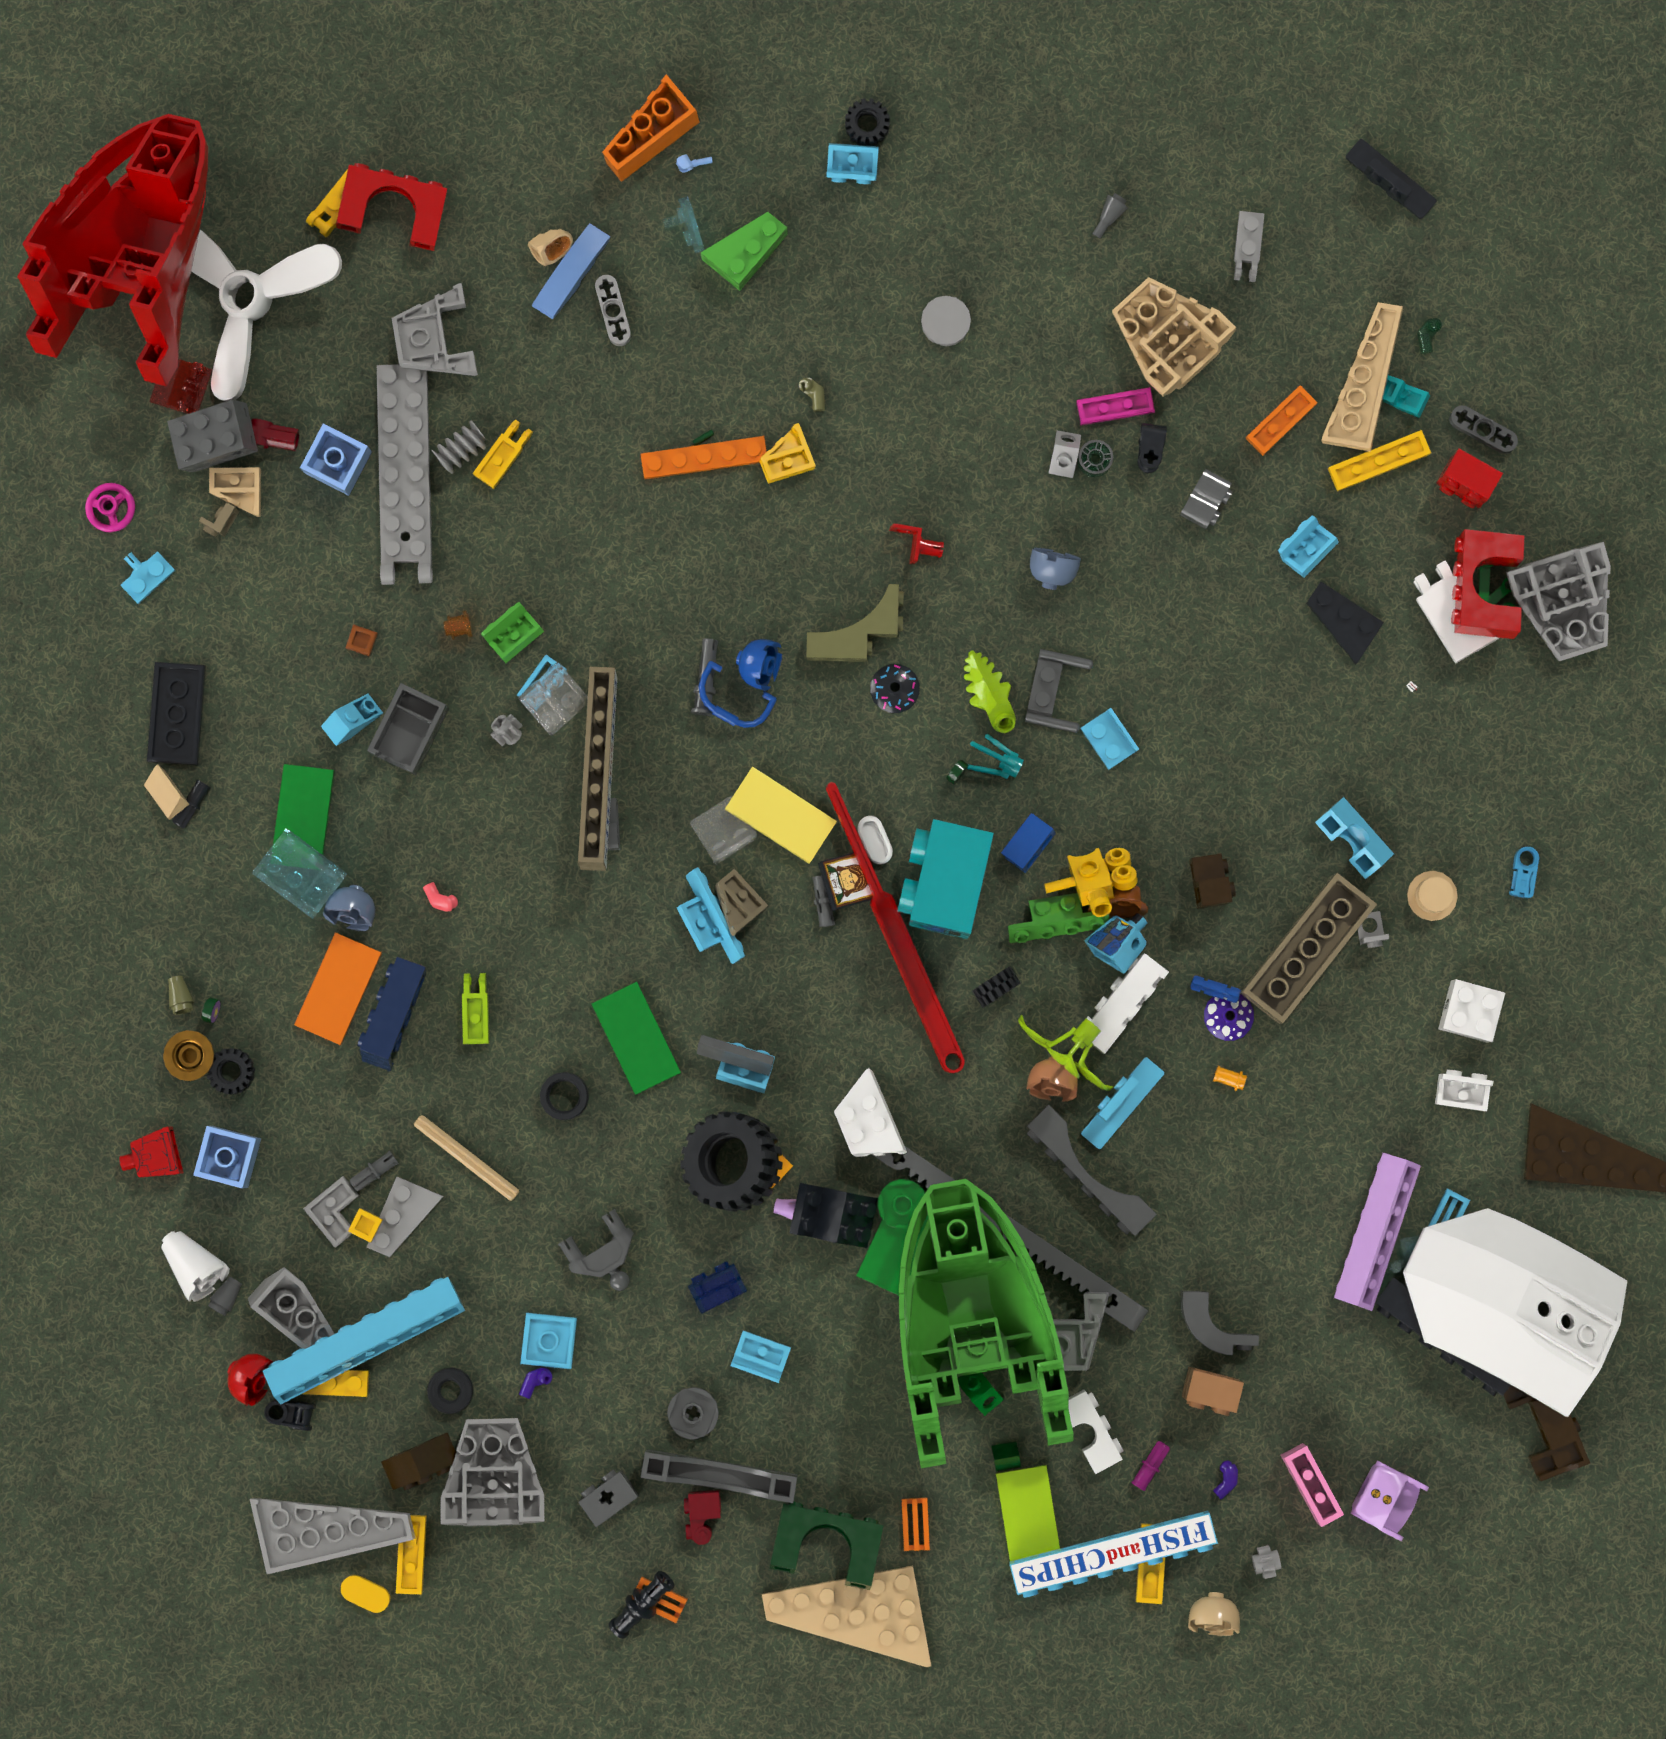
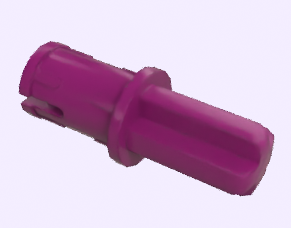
M1161 1441L1156 1442L1146 1460H1142L1143 1465L1131 1482L1133 1485L1143 1491L1146 1490L1155 1473L1160 1472L1159 1467L1170 1451L1169 1446Z

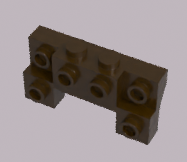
M1510 1385L1503 1395L1508 1408L1513 1409L1528 1403L1546 1445V1449L1528 1456L1539 1481H1544L1564 1472L1590 1464L1578 1434L1581 1428L1575 1417L1572 1418L1571 1415L1566 1417L1522 1390Z

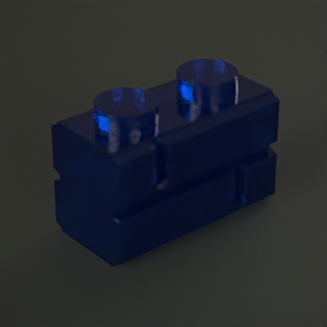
M728 1261L714 1267L716 1272L709 1276H706L705 1272L691 1278L692 1284L688 1288L701 1314L748 1291L735 1263L729 1265Z

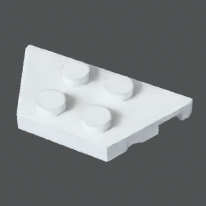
M868 1068L834 1111L849 1150L855 1157L868 1156L869 1154L881 1156L885 1155V1153L905 1154L907 1153L875 1075Z

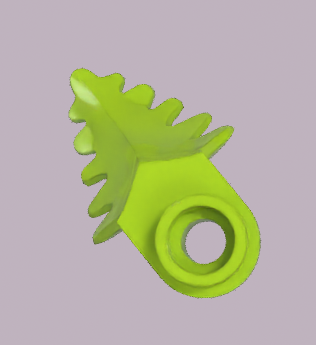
M970 651L969 657L965 659V662L969 664L964 666V670L970 672L964 675V679L972 681L966 687V691L975 694L970 699V704L987 712L990 723L996 731L1008 733L1015 727L1016 722L1014 711L1008 700L1011 685L1008 682L1000 683L1002 673H992L994 663L991 662L986 665L988 662L986 656L981 658V653Z

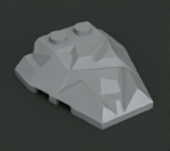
M1604 542L1568 550L1524 564L1521 567L1506 572L1513 597L1522 607L1528 619L1532 622L1558 661L1608 646L1609 614H1607V598H1609L1610 590H1608V574H1610L1611 566Z
M518 1418L466 1419L456 1449V1455L448 1474L446 1486L441 1495V1525L498 1526L544 1522V1493L532 1463Z

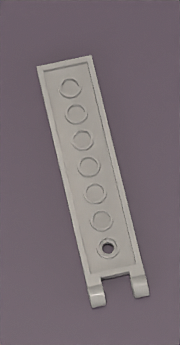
M399 364L377 365L381 584H395V563H419V584L432 583L428 370L402 368ZM405 532L410 534L408 541L401 539V535Z

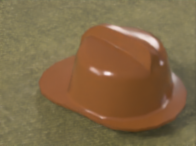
M1138 886L1126 891L1113 887L1114 898L1109 899L1112 906L1109 919L1113 916L1132 918L1136 913H1139L1141 916L1148 913V906L1142 902L1141 891Z

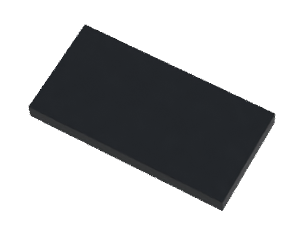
M155 662L147 762L198 765L205 665Z

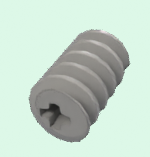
M472 420L469 421L470 430L465 426L461 427L462 436L457 432L453 433L454 442L449 438L445 439L446 448L438 444V454L431 450L443 467L451 474L454 473L453 464L459 468L462 467L461 458L467 462L470 461L469 452L475 456L478 455L477 446L483 450L486 449L484 442L486 439Z

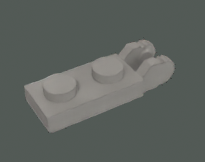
M1239 211L1234 254V280H1240L1243 262L1251 263L1249 282L1256 281L1257 267L1260 261L1264 213Z

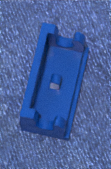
M1031 813L1001 854L1026 874L1056 833L1052 827Z

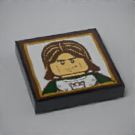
M854 852L818 862L832 911L871 901L872 892Z

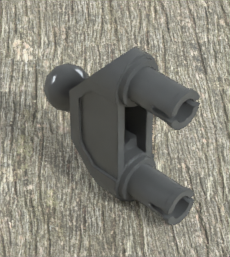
M616 1209L609 1212L614 1222H612L608 1214L601 1217L614 1236L612 1241L588 1256L581 1253L572 1236L565 1239L566 1242H560L558 1246H560L570 1262L568 1266L572 1273L603 1277L609 1273L611 1276V1287L614 1290L623 1291L629 1286L630 1279L626 1272L619 1271L617 1267L625 1263L634 1233L632 1229L625 1227Z

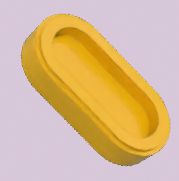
M350 1575L341 1584V1594L346 1600L373 1613L384 1611L390 1603V1594L386 1588L359 1575Z

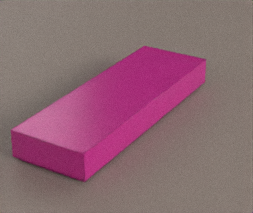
M1151 387L1076 401L1081 426L1155 413Z

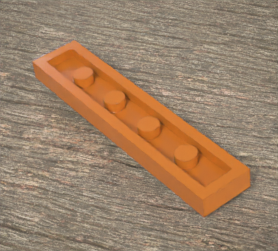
M764 436L641 453L644 479L760 463V458L766 453Z

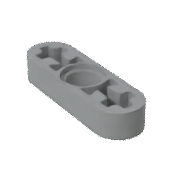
M602 275L596 280L595 289L608 336L612 344L624 346L631 339V331L618 284L611 275ZM608 281L609 285H614L610 288L612 298L602 302V299H607L605 290H600V288L603 287V282ZM612 304L619 306V315L616 317L608 316L606 314L608 306ZM619 322L621 331L627 332V334L623 335L622 340H619L618 337H613L616 334V328L614 324L609 326V323Z

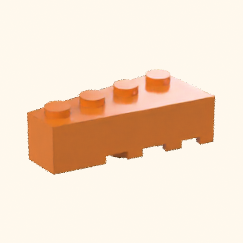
M667 74L661 80L659 87L650 93L640 110H636L631 116L632 119L626 127L622 128L602 153L606 164L622 182L700 123L696 109Z

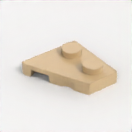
M259 467L209 468V493L256 517H261V469Z

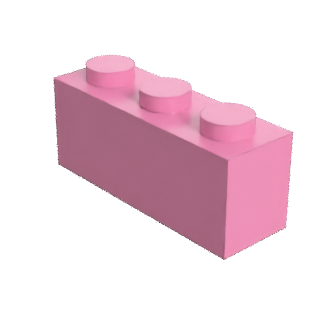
M1302 1443L1281 1454L1286 1467L1318 1525L1323 1527L1344 1515L1305 1444Z

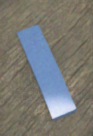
M589 223L552 273L533 302L532 307L554 319L578 289L581 280L592 268L595 259L609 242L610 236Z

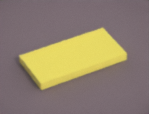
M754 767L750 769L725 808L726 811L808 864H810L837 822Z

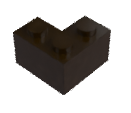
M1222 853L1191 858L1189 861L1197 909L1223 906L1233 902L1232 898L1236 897L1234 882H1229V876L1225 877V874L1229 873L1227 859H1222Z
M444 1433L385 1459L381 1463L392 1489L395 1490L403 1487L405 1491L432 1480L431 1474L435 1472L438 1476L449 1472L456 1451L448 1433Z

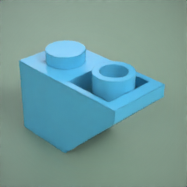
M366 694L335 710L321 727L337 746L352 738L382 715L383 712L371 696Z

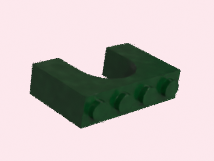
M798 1502L783 1504L769 1569L795 1574L800 1546L804 1538L815 1530L831 1529L841 1534L849 1545L850 1561L845 1585L865 1590L871 1589L884 1525L878 1524L879 1521L872 1518H864L863 1521L853 1519L854 1516L848 1513L829 1514V1510L821 1507H814L813 1510L803 1508V1504Z

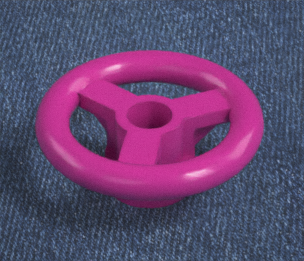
M105 483L96 487L89 494L85 506L86 515L95 528L104 532H116L125 528L133 519L135 501L132 494L124 486L116 483ZM108 490L119 492L115 498L111 495H103L96 500L97 496L102 492ZM126 499L128 510L123 520L118 523L116 512L118 511V506ZM112 503V509L106 510V505ZM93 507L97 508L103 515L108 516L110 525L101 523L95 517Z

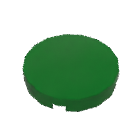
M898 1179L890 1182L882 1189L878 1197L877 1207L880 1217L887 1225L895 1229L907 1230L913 1211L921 1201L925 1191L919 1184L911 1180Z

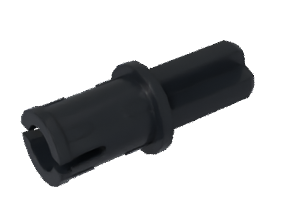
M197 779L186 797L189 805L175 815L172 822L181 828H186L196 810H200L199 805L211 787Z

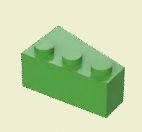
M766 212L701 252L702 260L740 291L788 235L787 227L769 212Z

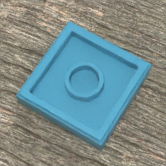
M526 1313L521 1364L572 1369L577 1318Z

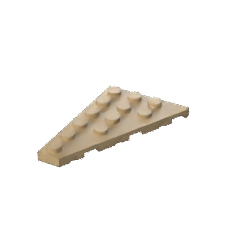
M913 1565L875 1572L870 1590L845 1585L846 1578L762 1594L767 1621L924 1667L931 1666Z

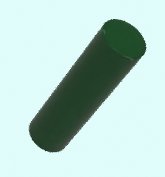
M709 430L692 442L697 446L712 437L714 433L712 430Z

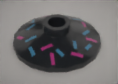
M889 664L880 668L874 674L870 683V694L874 703L880 709L889 713H901L909 710L916 703L920 692V684L916 674L910 668L901 664ZM893 683H897L900 689L897 692H893L890 686Z

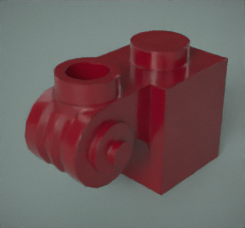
M720 1490L693 1491L688 1493V1498H684V1512L690 1515V1524H686V1540H693L699 1545L707 1544L710 1541L712 1529L705 1525L704 1522L707 1519L721 1518Z

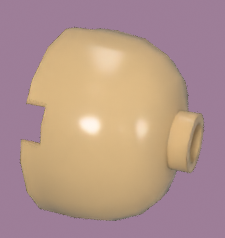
M1210 1592L1208 1597H1202L1194 1602L1190 1609L1188 1628L1197 1633L1198 1628H1204V1630L1210 1632L1209 1635L1231 1636L1233 1631L1238 1634L1240 1633L1239 1611L1232 1601L1224 1598V1594Z

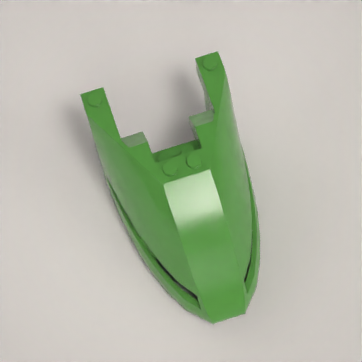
M967 1179L930 1185L913 1211L905 1237L899 1281V1320L903 1366L921 1468L946 1464L937 1407L962 1403L957 1377L1007 1368L1013 1394L1037 1390L1048 1446L1073 1441L1074 1434L1069 1414V1392L1060 1344L1043 1286L1023 1240L993 1198ZM979 1206L997 1223L1001 1231L1004 1233V1235L1012 1245L1017 1256L1014 1255L1010 1246L1003 1238V1236L996 1228V1226L980 1212ZM927 1215H928V1221H927V1223H926V1225H925V1227H924V1229H923V1231H922V1234H921V1236H920V1238H919V1240H918V1244H917V1248H916V1252H915V1256H914V1260H913V1265H912V1272H911V1275H910L911 1263H912V1258H913V1254H914V1249H915L917 1237H918V1234H919V1232H920V1230H921V1228H922V1226H923V1223H924V1221H925V1219H926V1217H927Z

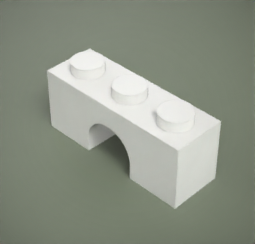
M1082 1390L1069 1397V1414L1072 1428L1082 1423L1089 1424L1094 1428L1095 1438L1093 1442L1083 1448L1082 1451L1094 1473L1097 1474L1123 1460L1120 1456L1123 1449L1117 1438L1111 1439L1108 1433L1111 1427L1104 1415L1099 1417L1095 1409L1099 1404L1093 1393L1087 1394L1085 1390Z

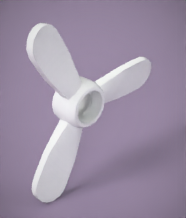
M200 230L191 271L219 288V301L222 308L229 314L217 349L212 372L211 390L214 396L222 401H229L232 399L236 400L242 395L251 356L253 321L262 318L269 311L273 298L303 293L335 279L342 269L341 256L335 248L327 244L314 245L285 258L259 275L249 270H236L221 248ZM249 281L254 287V297L252 302L241 310L235 303V297L241 285Z

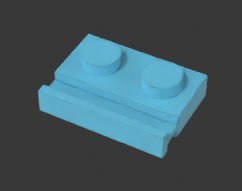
M1112 708L1080 728L1108 770L1139 750Z
M743 1330L731 1366L779 1383L791 1347Z

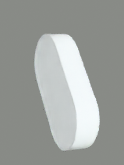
M874 816L862 818L858 824V834L869 859L875 864L887 863L892 857L893 849L881 821Z

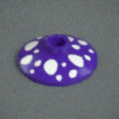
M1241 994L1237 1003L1227 1001L1225 997L1224 999L1212 997L1207 1002L1204 1010V1022L1208 1031L1216 1038L1224 1041H1235L1244 1037L1251 1029L1254 1021V1010L1251 1003ZM1227 1011L1234 1013L1233 1020L1226 1019L1225 1014Z

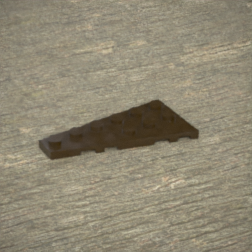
M1530 1103L1524 1179L1666 1192L1665 1161Z

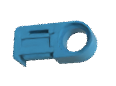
M1523 847L1514 856L1513 869L1516 871L1513 872L1511 885L1513 891H1509L1511 896L1533 897L1539 854L1532 847ZM1523 851H1528L1533 855V862L1529 866L1523 865L1520 861V855Z

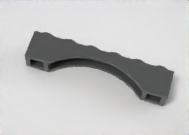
M1047 1105L1026 1126L1029 1129L1027 1135L1036 1144L1041 1141L1047 1147L1044 1152L1054 1162L1059 1159L1065 1165L1062 1170L1072 1180L1077 1178L1083 1184L1080 1189L1090 1199L1095 1196L1101 1202L1098 1207L1108 1217L1113 1214L1119 1220L1116 1225L1124 1234L1128 1235L1131 1233L1135 1236L1157 1215L1139 1196L1113 1191L1097 1182L1086 1172L1072 1150L1066 1121L1050 1105Z
M650 1449L645 1451L641 1478L720 1488L789 1503L794 1501L798 1474Z

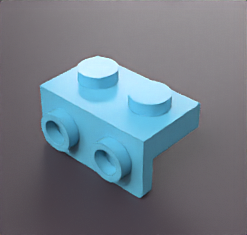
M829 143L826 177L832 178L833 182H846V179H856V183L871 184V181H876L879 147Z
M1312 515L1308 520L1303 521L1299 525L1298 530L1290 538L1282 542L1278 551L1282 561L1304 578L1339 542L1333 534L1319 525L1317 518Z
M731 1043L746 1048L744 1045L740 1043ZM758 1050V1051H757V1052H760V1053H764V1054L770 1055L768 1052L763 1051V1050ZM724 1062L720 1063L716 1075L718 1080L760 1093H765L770 1075L767 1076Z

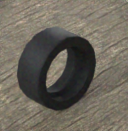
M568 1072L556 1073L547 1078L540 1091V1102L543 1109L552 1118L559 1120L574 1119L581 1115L587 1107L589 1100L588 1088L584 1081L577 1075ZM558 1082H571L579 1091V1101L569 1111L557 1110L550 1102V1091Z

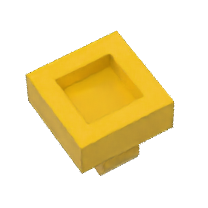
M359 1208L348 1232L371 1243L383 1219Z

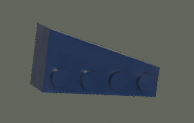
M399 957L396 958L394 964L390 963L385 976L388 978L385 987H380L376 1000L379 1001L376 1010L371 1009L367 1019V1023L370 1024L366 1033L362 1032L357 1046L360 1047L363 1062L388 1071L392 1070L394 1063L391 1061L392 1052L399 1051L403 1033L400 1031L408 1026L412 1014L410 1006H415L426 976V967Z

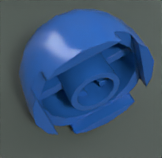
M767 639L754 640L747 644L743 651L741 650L738 653L736 663L739 665V673L748 685L763 691L771 688L767 686L773 673L775 681L782 661V654L778 653L777 647L781 648L778 642Z

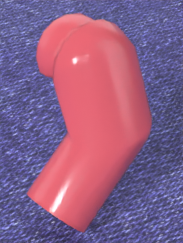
M434 882L423 887L433 908L448 912L457 907V898L454 895L448 897L439 894Z

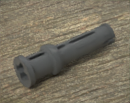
M705 638L702 639L698 685H695L693 690L696 694L694 708L691 709V713L713 716L712 711L704 705L700 698L699 683L708 662L713 661L716 663L719 641ZM714 669L711 670L705 684L706 696L711 703L713 695H716L715 687H713Z

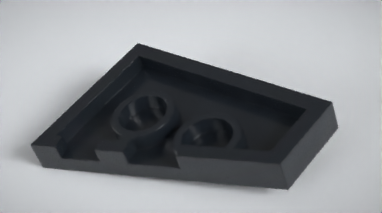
M1323 582L1318 584L1306 603L1355 665L1384 623Z

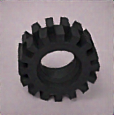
M864 98L861 99L860 103L854 102L853 107H849L845 117L846 133L850 136L852 142H857V145H878V142H882L885 136L888 135L890 128V117L887 114L886 107H882V103L879 101L875 103L874 99L871 98L869 101H866ZM863 115H872L877 120L876 128L869 132L861 130L858 126L859 118Z
M1009 966L972 990V992L984 1008L1021 982Z
M222 1049L220 1052H216L213 1065L208 1072L209 1075H207L208 1080L211 1081V1086L224 1094L243 1092L244 1089L251 1085L250 1083L255 1077L253 1076L255 1067H253L252 1059L248 1057L247 1053L239 1049ZM230 1061L236 1062L240 1067V1075L234 1081H227L222 1076V1067Z

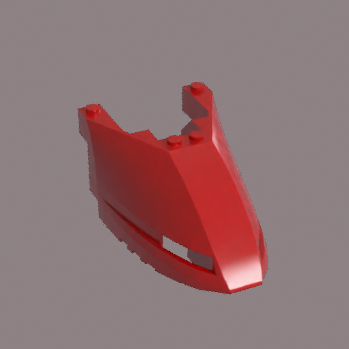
M171 114L136 125L92 155V159L75 172V177L72 181L61 188L59 191L60 196L54 203H49L22 243L29 258L17 277L37 314L26 332V336L35 353L57 358L86 308L99 309L113 306L120 292L134 295L129 306L147 342L136 360L144 381L167 386L178 367L181 325L200 232L208 176V145L200 122ZM133 154L126 166L127 173L110 186L106 177Z

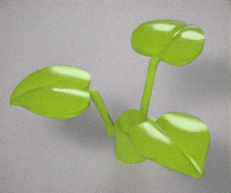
M1023 1015L1018 1018L1020 1026L1029 1037L1046 1048L1054 1060L1063 1065L1070 1074L1079 1079L1081 1077L1078 1073L1079 1071L1097 1087L1105 1091H1110L1113 1086L1103 1084L1085 1065L1084 1061L1089 1049L1094 1045L1092 1042L1101 1032L1090 1020L1085 1018L1077 1029L1073 1027L1069 1032L1054 1041H1050L1028 1028L1024 1022ZM1074 1035L1071 1040L1075 1045L1067 1055L1060 1054L1051 1049V1047ZM1079 1047L1081 1049L1085 1047L1079 1062L1074 1063L1072 1055Z

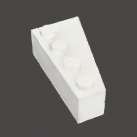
M1145 953L1138 959L1136 958L1124 978L1122 979L1118 976L1111 985L1110 989L1113 992L1108 999L1103 996L1095 1006V1009L1098 1011L1092 1019L1089 1016L1087 1017L1088 1020L1101 1030L1100 1034L1092 1042L1094 1044L1093 1047L1102 1054H1105L1126 1028L1128 1021H1131L1140 1010L1141 1004L1155 991L1161 978L1164 979L1169 971Z

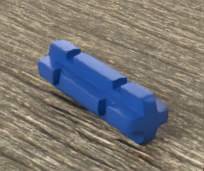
M1194 976L1191 983V989L1200 992L1202 990L1204 994L1220 999L1225 997L1227 1001L1233 1003L1238 1002L1241 990L1232 986L1227 988L1228 985L1209 979L1204 981V978Z

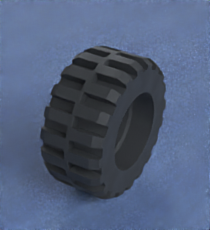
M727 1111L705 1117L706 1123L699 1121L694 1126L696 1131L694 1133L689 1132L686 1140L689 1141L687 1147L683 1146L681 1154H685L684 1160L680 1161L681 1169L685 1170V1174L682 1177L684 1183L691 1184L688 1187L691 1194L698 1196L700 1202L710 1205V1207L734 1212L738 1210L746 1211L751 1209L752 1205L758 1206L763 1203L764 1199L762 1197H769L774 1191L771 1188L773 1183L778 1184L780 1177L777 1176L778 1169L782 1170L783 1162L779 1161L778 1157L782 1156L781 1147L775 1145L778 1139L774 1133H770V1127L765 1123L759 1122V1119ZM739 1138L747 1150V1167L743 1175L735 1183L724 1185L716 1173V1157L726 1142Z

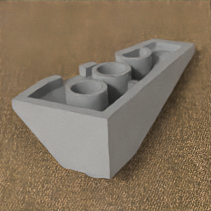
M285 1267L264 1279L248 1297L250 1307L301 1348L306 1349L314 1345L318 1339L335 1334L305 1284Z

